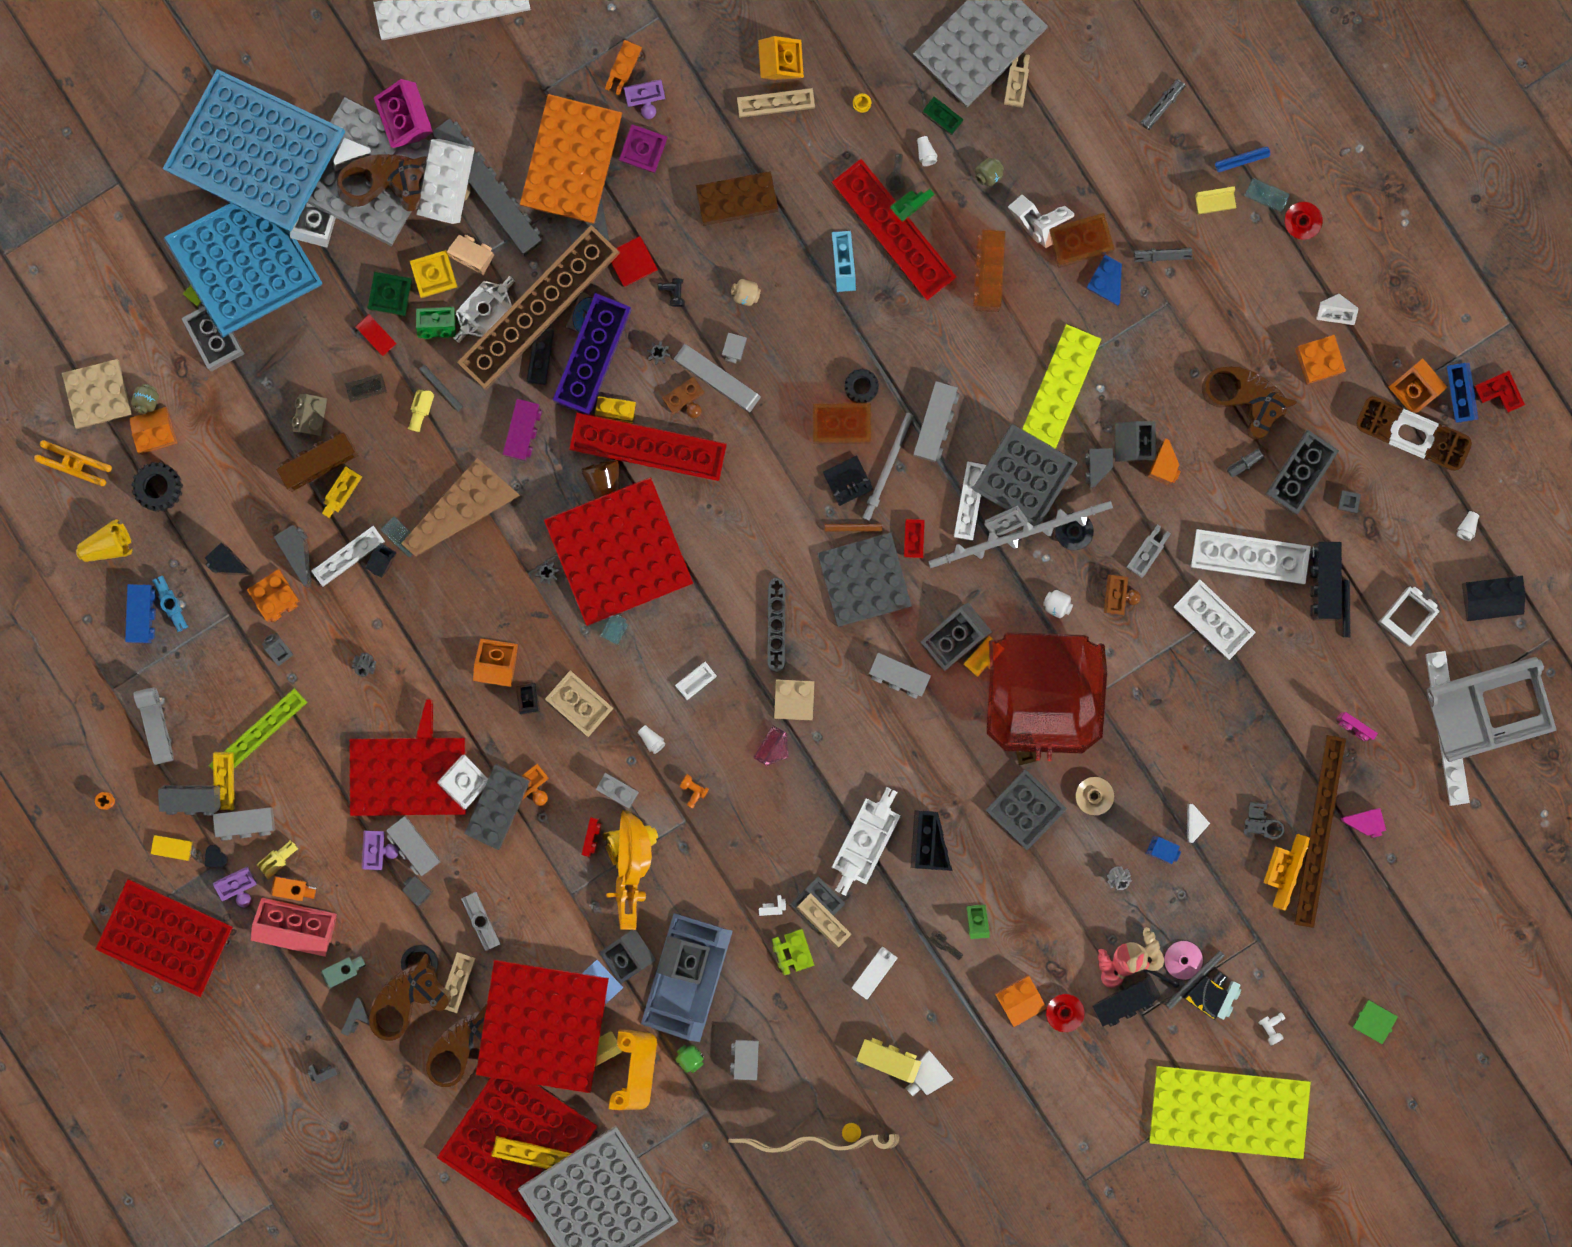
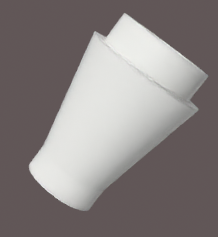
M928 137L918 138L919 162L923 166L935 164L938 156Z
M1468 512L1457 529V536L1459 538L1471 541L1475 537L1479 518L1477 513Z
M646 725L638 731L649 752L652 751L656 754L665 746L664 739Z

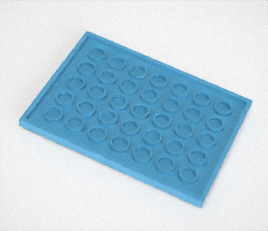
M217 69L166 161L163 170L291 232L346 131L337 125Z

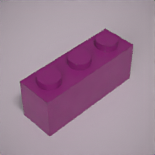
M520 399L516 400L503 451L504 456L522 461H527V457L531 458L533 447L530 446L531 441L536 439L538 428H535L536 421H540L542 416L539 404Z

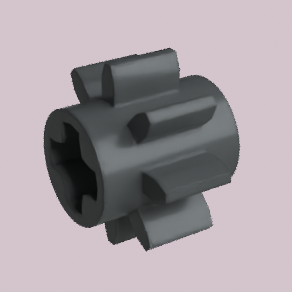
M662 341L656 346L652 342V350L647 349V352L652 354L648 360L654 359L655 365L658 364V361H662L665 364V357H670V354L666 353L669 346L663 347ZM656 349L659 351L663 350L662 357L654 356Z
M544 561V566L542 567L537 565L540 571L535 576L542 577L540 583L547 580V583L550 585L552 578L557 580V577L554 575L556 572H559V569H553L554 562L547 565V562ZM545 568L552 570L548 578L542 575V572H545Z
M361 653L360 657L355 655L352 669H354L357 675L365 677L368 673H374L377 662L374 661L372 655Z

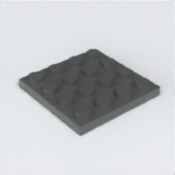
M1011 423L972 489L1006 510L1018 506L1028 519V522L1036 526L1043 521L1078 462Z
M891 533L817 553L838 627L912 607Z

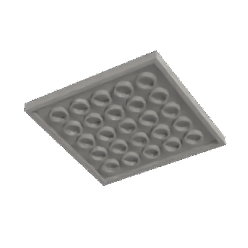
M344 97L330 123L343 128L346 132L307 203L392 247L412 211L403 209L401 198L397 197L389 188L385 189L364 206L354 207L344 203L337 193L338 176L342 169L334 170V158L344 138L370 148L371 155L392 154L412 159L426 156L428 159L431 141L424 138L420 142L391 148L380 115ZM427 159L425 165L423 166L424 172L426 170ZM352 175L345 178L342 182L344 189L353 195H363L371 189L370 182L365 176ZM422 178L419 183L420 193L422 190L424 178Z
M617 1126L606 1131L518 1188V1191L555 1247H640L679 1222Z

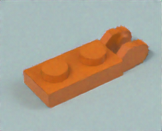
M624 40L609 74L610 77L605 90L609 91L616 78L621 80L616 89V94L620 96L631 76L642 47Z

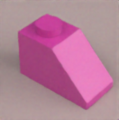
M1380 808L1340 818L1344 824L1363 835H1370L1371 838L1382 836V832L1386 831Z

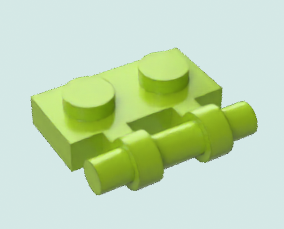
M803 929L785 934L786 942L782 944L779 937L772 939L773 952H776L779 961L777 964L779 969L782 970L783 976L790 974L788 966L793 964L796 971L815 966ZM789 948L792 959L786 960L783 949Z

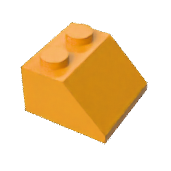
M778 36L758 40L761 78L778 80L804 77L801 40Z

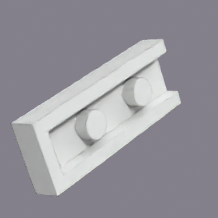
M882 946L855 982L852 989L865 999H868L898 957Z

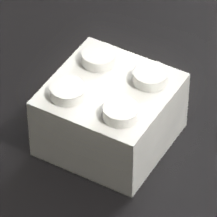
M306 203L290 232V238L328 247L336 218Z

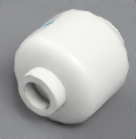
M1054 590L1047 594L1043 606H1045L1047 613L1062 618L1065 614H1070L1073 604H1071V597L1059 590Z

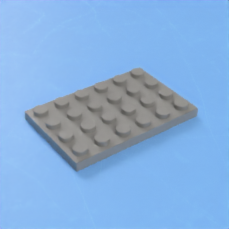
M967 0L913 53V56L960 102L968 107L1048 26L1021 0Z

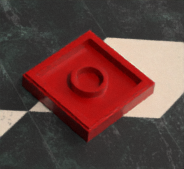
M641 236L616 248L620 254L611 263L623 287L658 271Z

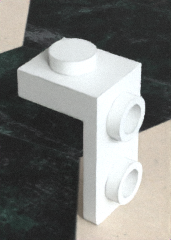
M1062 206L1032 221L1035 241L1045 248L1051 246L1052 241L1049 229L1073 218L1074 213L1066 206Z

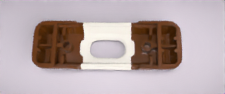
M1375 396L1366 399L1356 422L1358 430L1362 433L1453 471L1462 468L1472 445L1470 437L1466 434L1438 424ZM1406 424L1423 431L1426 435L1425 442L1422 445H1416L1400 438L1398 435L1400 426Z

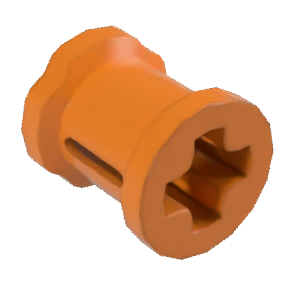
M101 792L95 797V805L99 809H110L115 804V798L111 793ZM106 797V799L109 800V803L104 805V803L101 802V798Z

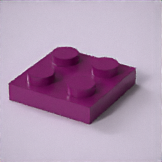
M632 124L619 161L655 174L668 137Z

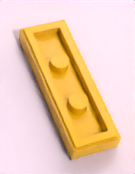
M233 752L213 753V785L220 786L221 808L219 810L235 809Z

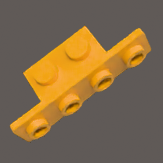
M1297 834L1291 852L1275 846L1263 882L1278 888L1273 903L1275 908L1286 910L1290 903V897L1296 885V879L1302 867L1305 852L1308 849L1310 838Z

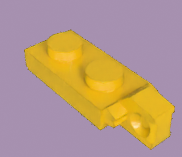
M345 467L325 497L324 504L327 506L322 514L330 518L334 511L339 512L362 479V476Z

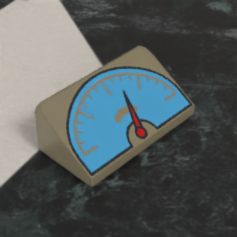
M584 292L580 293L566 328L580 333L593 300L592 296Z

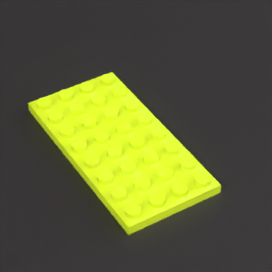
M1156 1066L1149 1143L1303 1159L1311 1082Z

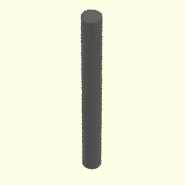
M1219 950L1165 1005L1171 1010L1225 955Z

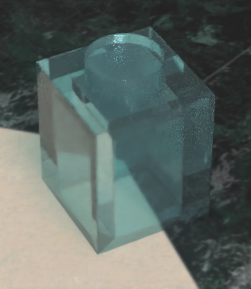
M616 615V617L611 616L601 637L619 645L629 626L625 623L627 619Z

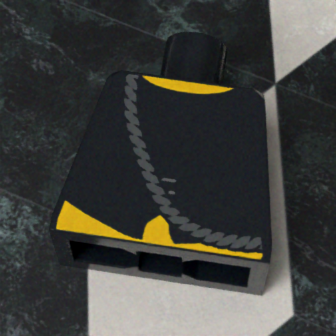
M1219 971L1212 980L1204 976L1183 998L1215 1020L1228 994V991L1222 988L1228 977Z

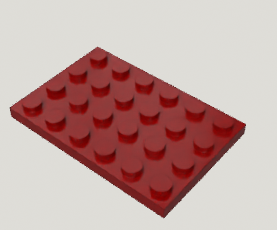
M465 738L350 739V816L466 815V809H463L437 783L462 755L466 756Z
M127 879L95 950L198 997H202L233 926Z

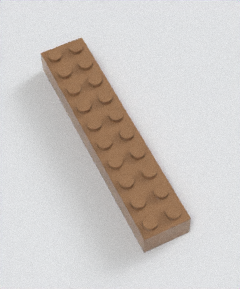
M591 225L457 363L487 390L620 252Z

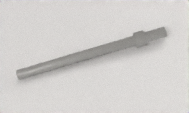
M906 413L872 496H869L868 506L863 515L865 520L870 521L875 507H878L879 497L914 415Z

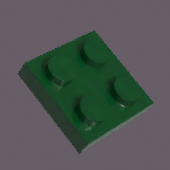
M374 271L367 309L406 317L412 278Z

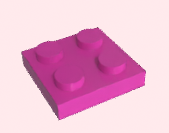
M1347 712L1340 713L1336 718L1340 721L1338 725L1347 731L1353 730L1356 732L1355 736L1362 741L1374 740L1378 734Z

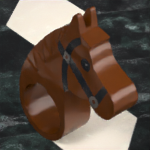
M378 154L359 158L341 170L337 182L338 196L347 205L360 207L368 204L381 192L389 188L397 197L401 198L403 209L414 211L420 204L421 193L419 183L424 178L423 166L426 163L427 157L422 156L412 159L402 155ZM352 175L365 176L370 182L371 189L366 194L353 195L344 189L342 182L345 178Z
M1241 367L1217 368L1210 372L1202 383V394L1209 404L1215 407L1248 406L1251 423L1247 428V434L1255 440L1265 437L1274 420L1285 416L1287 407L1297 403L1295 400L1285 398L1283 393L1274 384L1261 375ZM1214 374H1226L1236 382L1235 388L1237 391H1235L1231 400L1220 401L1211 394L1209 383Z
M425 954L419 963L405 968L394 976L375 999L370 1012L369 1025L371 1031L378 1038L386 1041L400 1038L410 1024L414 1002L421 1004L429 1003L437 1011H443L450 1003L451 994L438 982L435 973L436 968L428 964V954ZM387 1005L396 1007L395 1009L403 1017V1028L396 1032L385 1031L377 1022V1011Z
M485 1004L480 1012L464 1017L447 1029L432 1047L426 1063V1072L428 1078L435 1085L451 1087L459 1083L463 1078L471 1049L476 1048L480 1050L487 1004ZM445 1051L452 1054L454 1052V1055L461 1064L459 1076L450 1083L437 1081L431 1073L433 1059Z

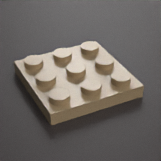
M118 359L62 373L76 429L132 415Z

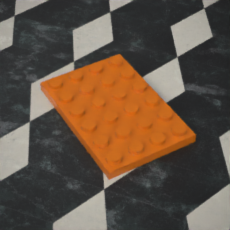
M548 94L520 206L594 224L622 112Z

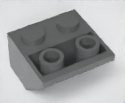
M1155 421L1115 423V462H1154L1156 460Z

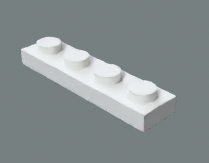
M967 462L954 532L955 538L973 541L981 494L975 492L972 488L986 467L984 464Z
M372 526L311 572L322 587H324L385 541L376 528Z

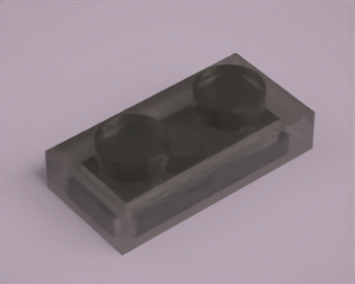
M382 373L345 383L350 403L387 393Z

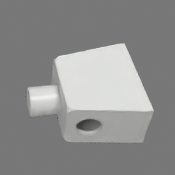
M928 1050L919 1060L921 1065L914 1083H910L905 1088L912 1096L921 1089L928 1095L952 1081L953 1077Z

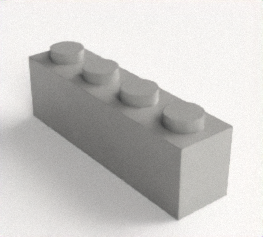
M935 382L913 454L914 457L934 463L936 458H941L943 448L940 445L942 440L946 441L949 432L945 428L947 422H952L954 412L951 411L952 405H957L960 393H956L957 387Z

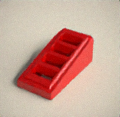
M426 699L416 738L433 737L432 699Z

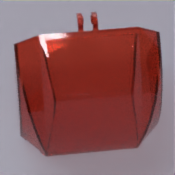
M1008 632L1000 640H990L987 672L986 734L1004 751L1036 752V760L1039 761L1041 759V752H1047V761H1052V753H1084L1103 738L1107 686L1105 645L1102 643L1097 645L1089 641V637L1086 635Z

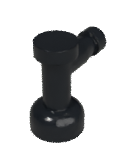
M673 278L672 283H658L659 291H674V297L670 299L669 306H685V301L681 298V285L684 279Z

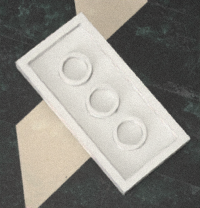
M1198 580L1173 607L1228 660L1256 633L1201 580Z

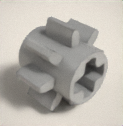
M1117 866L1110 870L1107 877L1111 888L1116 887L1117 890H1124L1129 886V882H1132L1128 868L1123 870L1122 866Z

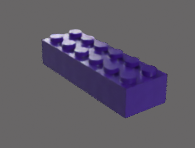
M595 293L554 395L553 401L581 413L591 414L632 311L631 307Z

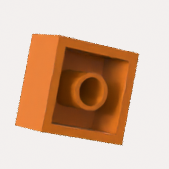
M1335 335L1299 345L1295 348L1306 385L1346 372Z

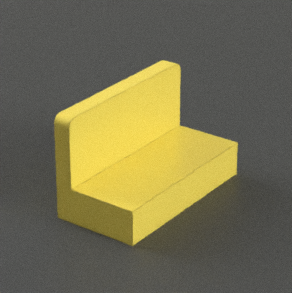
M1235 186L1197 192L1195 200L1198 215L1236 209Z
M612 1031L599 1038L595 1067L622 1052L617 1045V1039Z

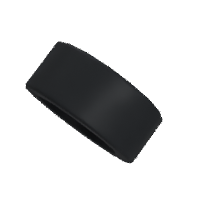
M412 946L402 956V970L408 967L409 957L415 952L428 954L431 966L437 970L438 958L435 952L428 946Z

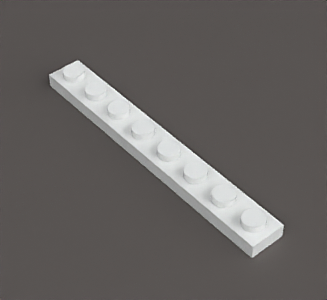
M1446 652L1425 654L1430 687L1450 682ZM1439 738L1449 806L1470 803L1463 758L1448 762Z

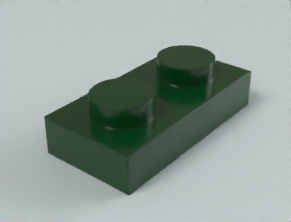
M935 96L922 110V113L951 136L964 121L963 118Z

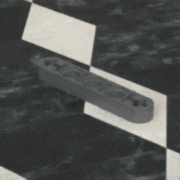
M773 578L768 585V667L770 670L778 672L785 665V582L781 578ZM775 581H779V585L783 586L779 589V595L783 594V598H771V594L775 595V589L771 588ZM775 600H779L782 603V608L779 611H774L771 608V603ZM775 619L782 622V627L779 630H774L771 627V622ZM775 638L780 639L782 642L781 648L777 650L771 647V641ZM771 651L775 653L782 651V656L778 655V661H782V665H779L777 669L774 668V665H771V661H774V655H770Z

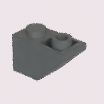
M1113 448L1089 449L1088 454H1085V465H1089V473L1085 474L1086 484H1089V489H1093L1113 468Z

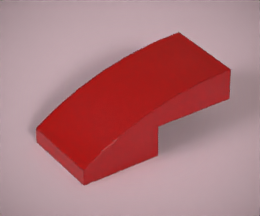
M370 314L355 326L382 356L397 344Z

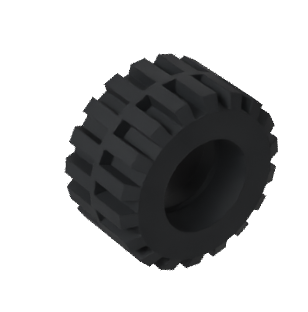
M151 462V464L143 465L142 469L139 468L137 475L134 474L133 476L134 482H132L131 486L133 487L132 493L136 497L135 500L141 506L159 512L167 511L168 508L174 507V504L179 502L178 498L182 496L181 488H183V484L180 481V476L173 468L160 462ZM155 476L164 477L168 484L166 493L160 498H152L147 492V484Z

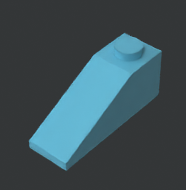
M851 231L832 232L837 292L856 291Z

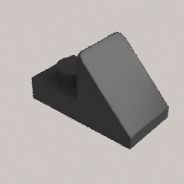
M361 997L356 998L341 1031L346 1036L355 1033L359 1024L356 1022L357 1019L369 1024V1014Z

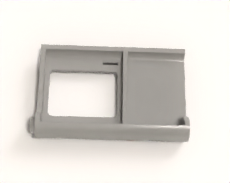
M1532 657L1427 688L1429 704L1443 752L1448 762L1557 731L1541 678L1544 666L1540 659ZM1530 679L1535 691L1540 714L1493 728L1484 702L1483 692Z

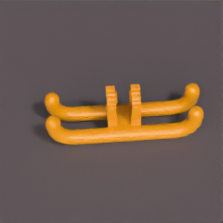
M45 440L40 442L42 448L64 456L62 463H59L44 456L35 455L34 460L36 462L102 487L106 485L105 479L81 470L83 465L86 464L102 471L110 472L112 470L111 465Z

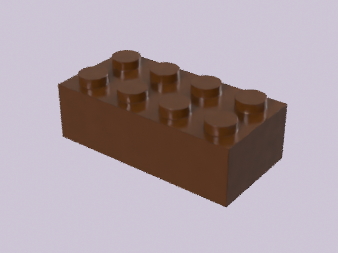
M771 171L696 185L703 226L778 212Z
M336 432L330 436V440L314 444V449L308 452L303 450L296 454L297 458L292 461L287 459L279 464L280 467L276 470L287 490L293 492L358 457L359 455L346 433Z

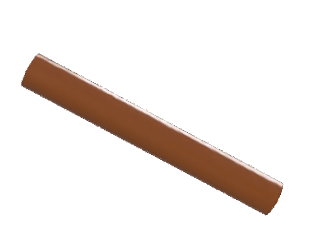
M825 524V532L882 531V524Z

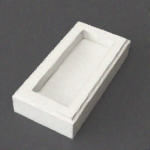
M704 662L675 686L688 700L717 676L708 664Z

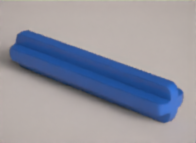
M1266 146L1217 161L1215 168L1217 172H1222L1267 158L1271 155L1270 149Z

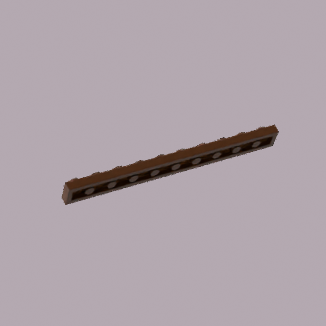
M1326 735L1309 834L1310 840L1306 851L1294 925L1314 928L1346 738Z

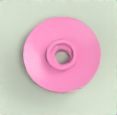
M1179 941L1167 949L1164 963L1167 971L1173 977L1186 980L1192 978L1201 969L1203 957L1196 945L1188 941ZM1182 957H1186L1188 959V962L1186 964L1181 963Z

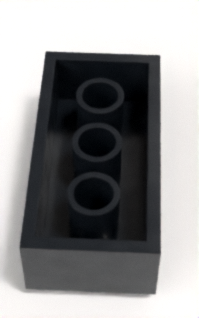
M1317 542L1310 548V559H1313V566L1310 567V578H1313V586H1310V597H1313V605H1310V616H1313V621H1337L1342 619V542Z

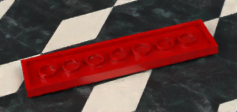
M862 158L831 182L926 301L957 278L911 219L908 217L901 221L890 207L896 202Z
M577 412L569 450L720 481L727 443Z

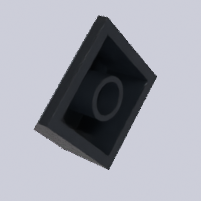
M222 542L205 557L207 560L206 566L212 572H218L223 575L250 576L252 574L237 555Z

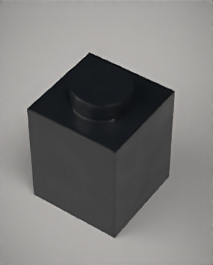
M380 543L373 551L366 569L382 578L389 570L397 552Z

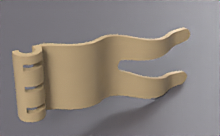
M884 1134L871 1135L849 1146L837 1145L826 1138L817 1136L798 1138L781 1148L767 1146L755 1139H728V1143H747L765 1152H785L810 1140L819 1142L833 1150L857 1149L873 1140L878 1148L889 1149L894 1148L899 1143L900 1137L899 1134H890L889 1141L886 1143L883 1139Z

